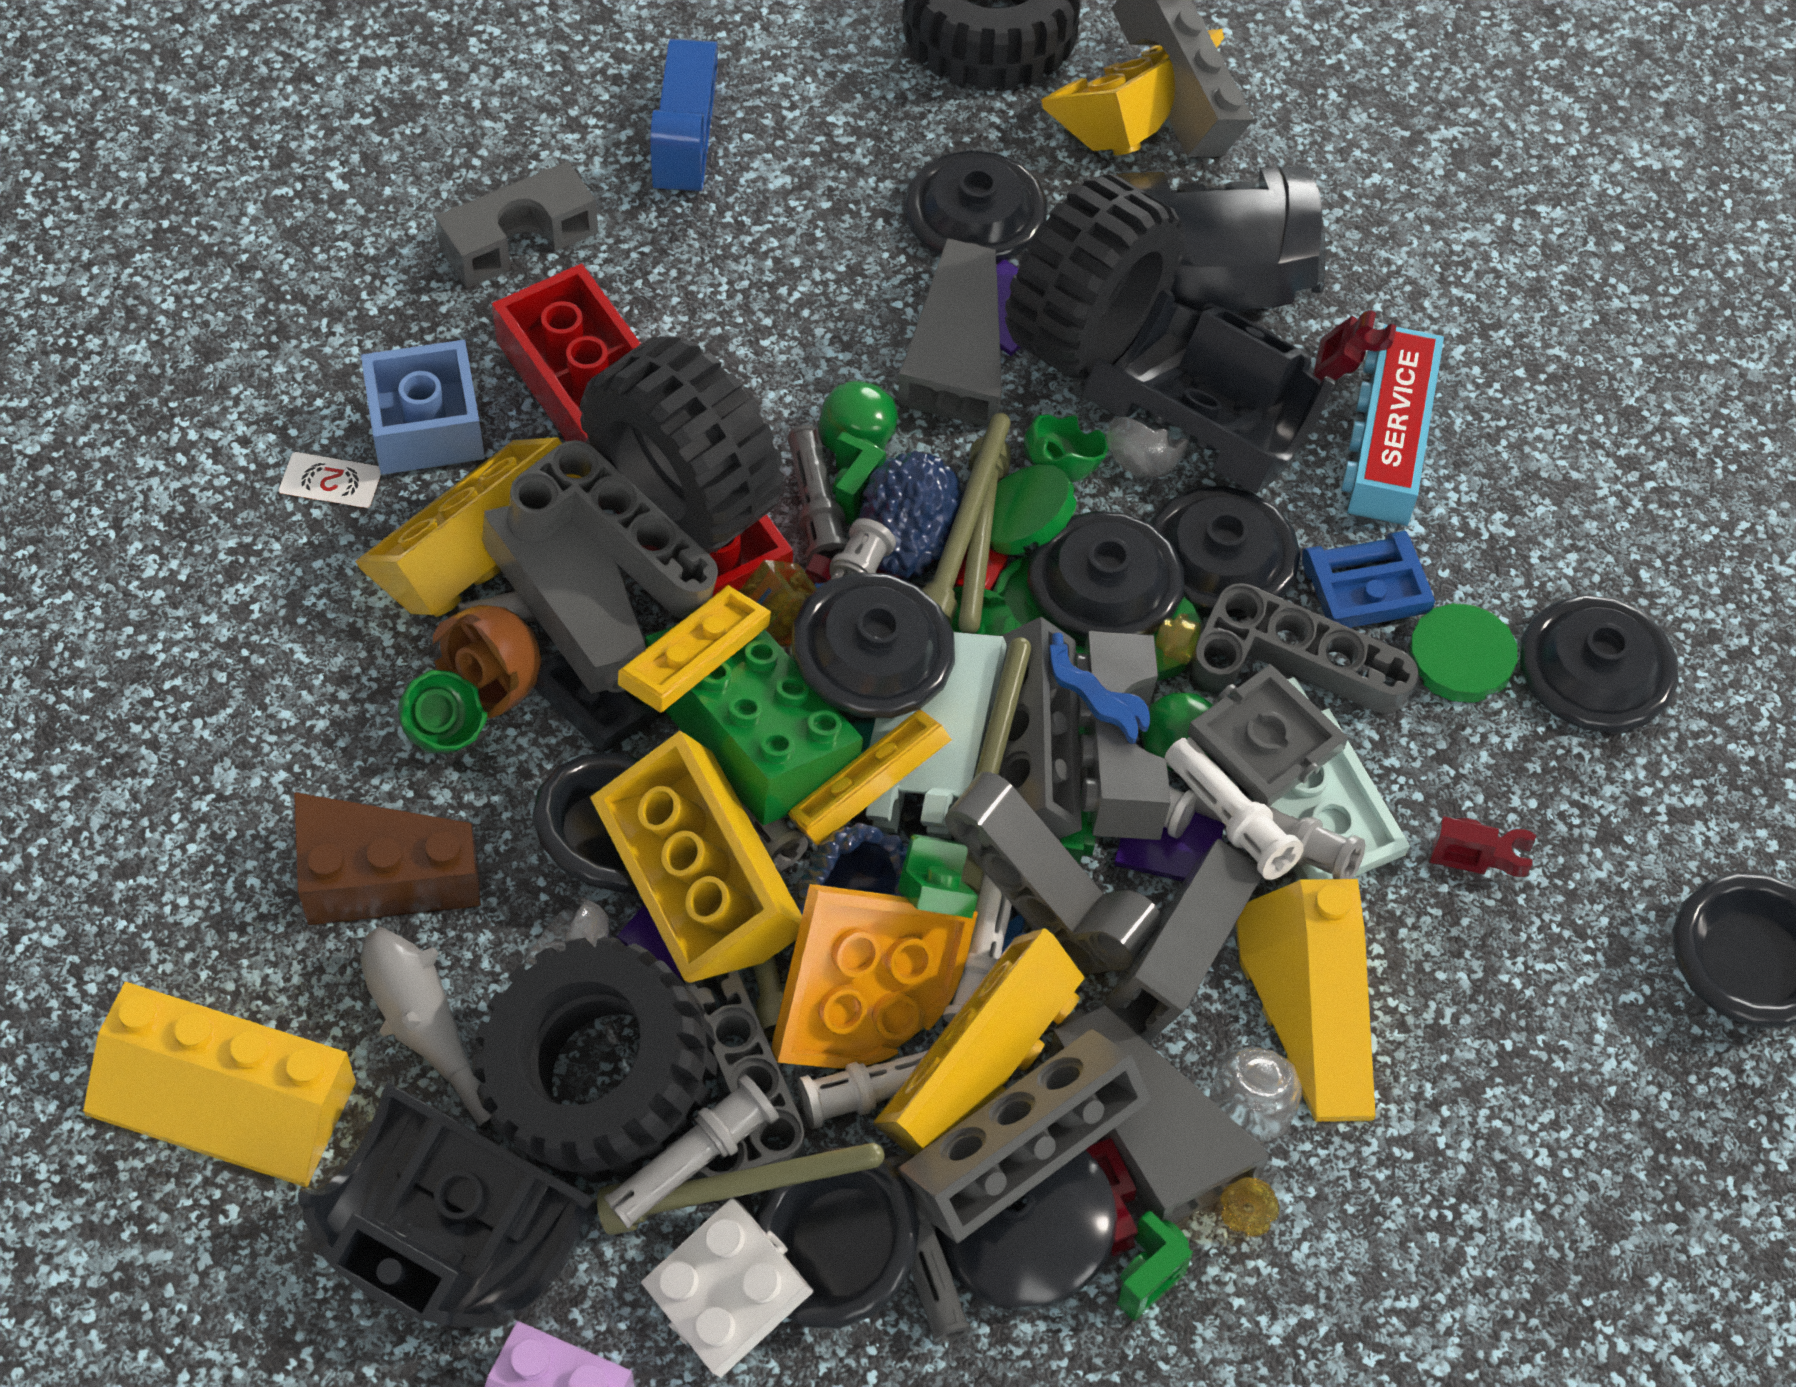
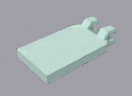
M954 632L955 665L943 691L921 708L922 711L944 727L952 740L867 806L866 816L868 820H874L873 826L878 827L883 832L897 833L904 805L905 792L925 794L920 821L923 826H928V836L951 839L952 834L946 827L944 819L950 808L973 781L1007 650L1003 636ZM916 711L892 719L876 718L869 748Z
M1295 677L1287 679L1308 699ZM1329 708L1321 711L1342 731ZM1347 741L1345 749L1320 767L1316 775L1314 773L1311 774L1304 784L1302 782L1270 806L1300 820L1304 817H1315L1322 821L1323 828L1348 839L1353 835L1364 839L1366 845L1365 852L1355 876L1405 856L1410 848L1408 841L1349 741ZM1295 864L1292 867L1299 880L1333 879L1332 874L1309 864L1302 867Z

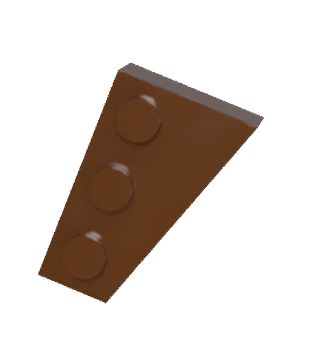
M294 792L298 894L308 925L481 906L478 856L471 823Z

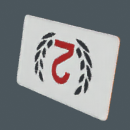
M294 452L291 455L279 487V493L369 508L381 476L380 469L376 465Z

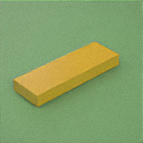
M727 585L618 671V685L662 713L766 629L770 624L771 611Z
M921 709L917 710L790 809V812L787 814L797 828L818 846L822 840L829 837L831 832L841 828L952 739L940 723Z

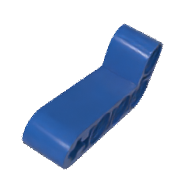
M669 39L660 109L653 110L651 120L650 150L654 189L699 192L703 190L717 78V42Z

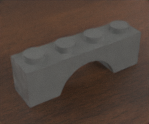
M1117 0L1111 9L1129 44L1162 46L1171 60L1175 75V96L1168 120L1187 157H1223L1254 121V118L1192 0Z
M1088 631L1084 652L1076 653V667L1092 673L1106 690L1139 696L1146 703L1149 710L1158 677L1154 636ZM1077 695L1078 727H1084L1085 735H1081L1079 741L1080 768L1087 769L1088 777L1084 778L1082 784L1081 808L1083 812H1091L1092 836L1160 840L1171 804L1166 759L1143 750L1135 743H1129L1125 734L1118 726L1097 719L1089 710L1084 700Z

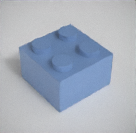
M465 340L361 355L372 433L381 475L485 459Z

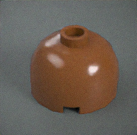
M477 605L467 608L440 622L433 634L432 645L440 641L442 657L434 661L436 669L450 670L473 683L478 688L484 711L488 712L487 718H494L520 704L529 696L538 680L541 670V654L537 638L533 630L522 618L505 607Z

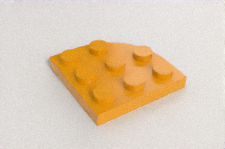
M810 884L771 1045V1051L775 1060L778 1063L846 1069V1065L850 1063H863L867 1066L897 1055L899 1052L896 1048L910 1040L923 1027L927 1031L933 1027L954 997L964 971L978 912L975 910L973 918L916 909L903 896Z

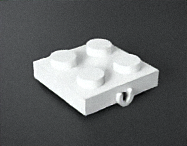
M735 1198L729 1199L641 1281L642 1285L672 1321L669 1327L680 1336V1341L685 1345L689 1343L710 1371L720 1378L814 1292L783 1255L788 1249L771 1231L766 1234Z

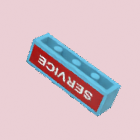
M1396 327L1394 342L1390 348L1383 351L1367 350L1363 372L1372 374L1370 382L1362 381L1356 405V411L1365 413L1363 422L1355 420L1348 451L1358 453L1356 462L1347 461L1341 491L1350 493L1347 508L1348 514L1408 526L1419 492L1444 336Z

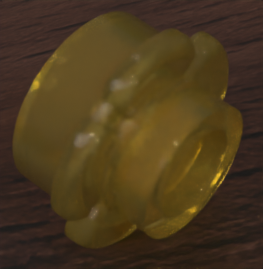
M1180 613L1174 620L1170 618L1165 619L1156 640V648L1163 650V661L1170 664L1171 660L1187 664L1190 661L1200 638L1201 624L1189 620L1186 613Z
M1243 1178L1228 1185L1220 1198V1203L1224 1207L1221 1211V1217L1225 1225L1234 1232L1244 1231L1249 1237L1261 1236L1267 1233L1271 1228L1270 1223L1276 1221L1279 1216L1280 1206L1274 1191L1266 1182L1258 1178ZM1251 1204L1254 1206L1255 1211L1248 1213L1244 1210L1243 1206Z

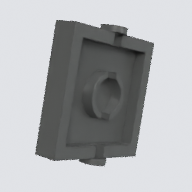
M1271 664L1238 688L1234 684L1227 686L1219 695L1218 703L1193 720L1188 730V735L1257 802L1265 804L1267 807L1271 806L1302 782L1304 784L1311 774L1314 773L1316 775L1320 767L1345 749L1349 738Z

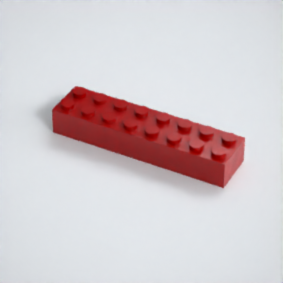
M581 263L491 303L496 342L565 441H581L586 443L588 436L581 427L580 418L583 412L580 410V402L587 383L595 375L641 343ZM767 514L717 552L709 554L716 562L718 569L712 597L729 585L757 602L770 587L772 591L764 600L766 601L793 587V549ZM651 545L642 546L645 549L651 551L660 550L657 547Z

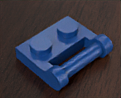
M1406 531L1388 533L1387 538L1384 540L1323 550L1321 546L1304 548L1302 551V564L1305 575L1313 583L1325 617L1348 628L1427 614L1434 607L1435 598L1410 536ZM1390 560L1392 562L1338 573L1332 572L1334 569Z

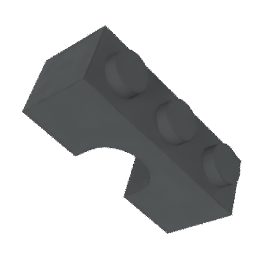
M568 161L542 170L509 186L498 188L492 193L461 206H455L435 216L440 251L466 289L511 270L507 239L515 234L523 232L539 234L549 242L554 251H557L599 233L596 199Z

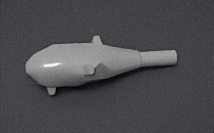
M381 926L377 927L367 934L364 940L360 962L367 988L386 1019L380 1029V1033L383 1037L395 1035L396 1040L423 1056L447 1081L451 1082L480 1129L492 1125V1115L481 1106L476 1092L481 1084L473 1076L470 1068L471 1065L465 1056L457 1023L434 966L439 954L438 951L433 947L421 951L417 946Z

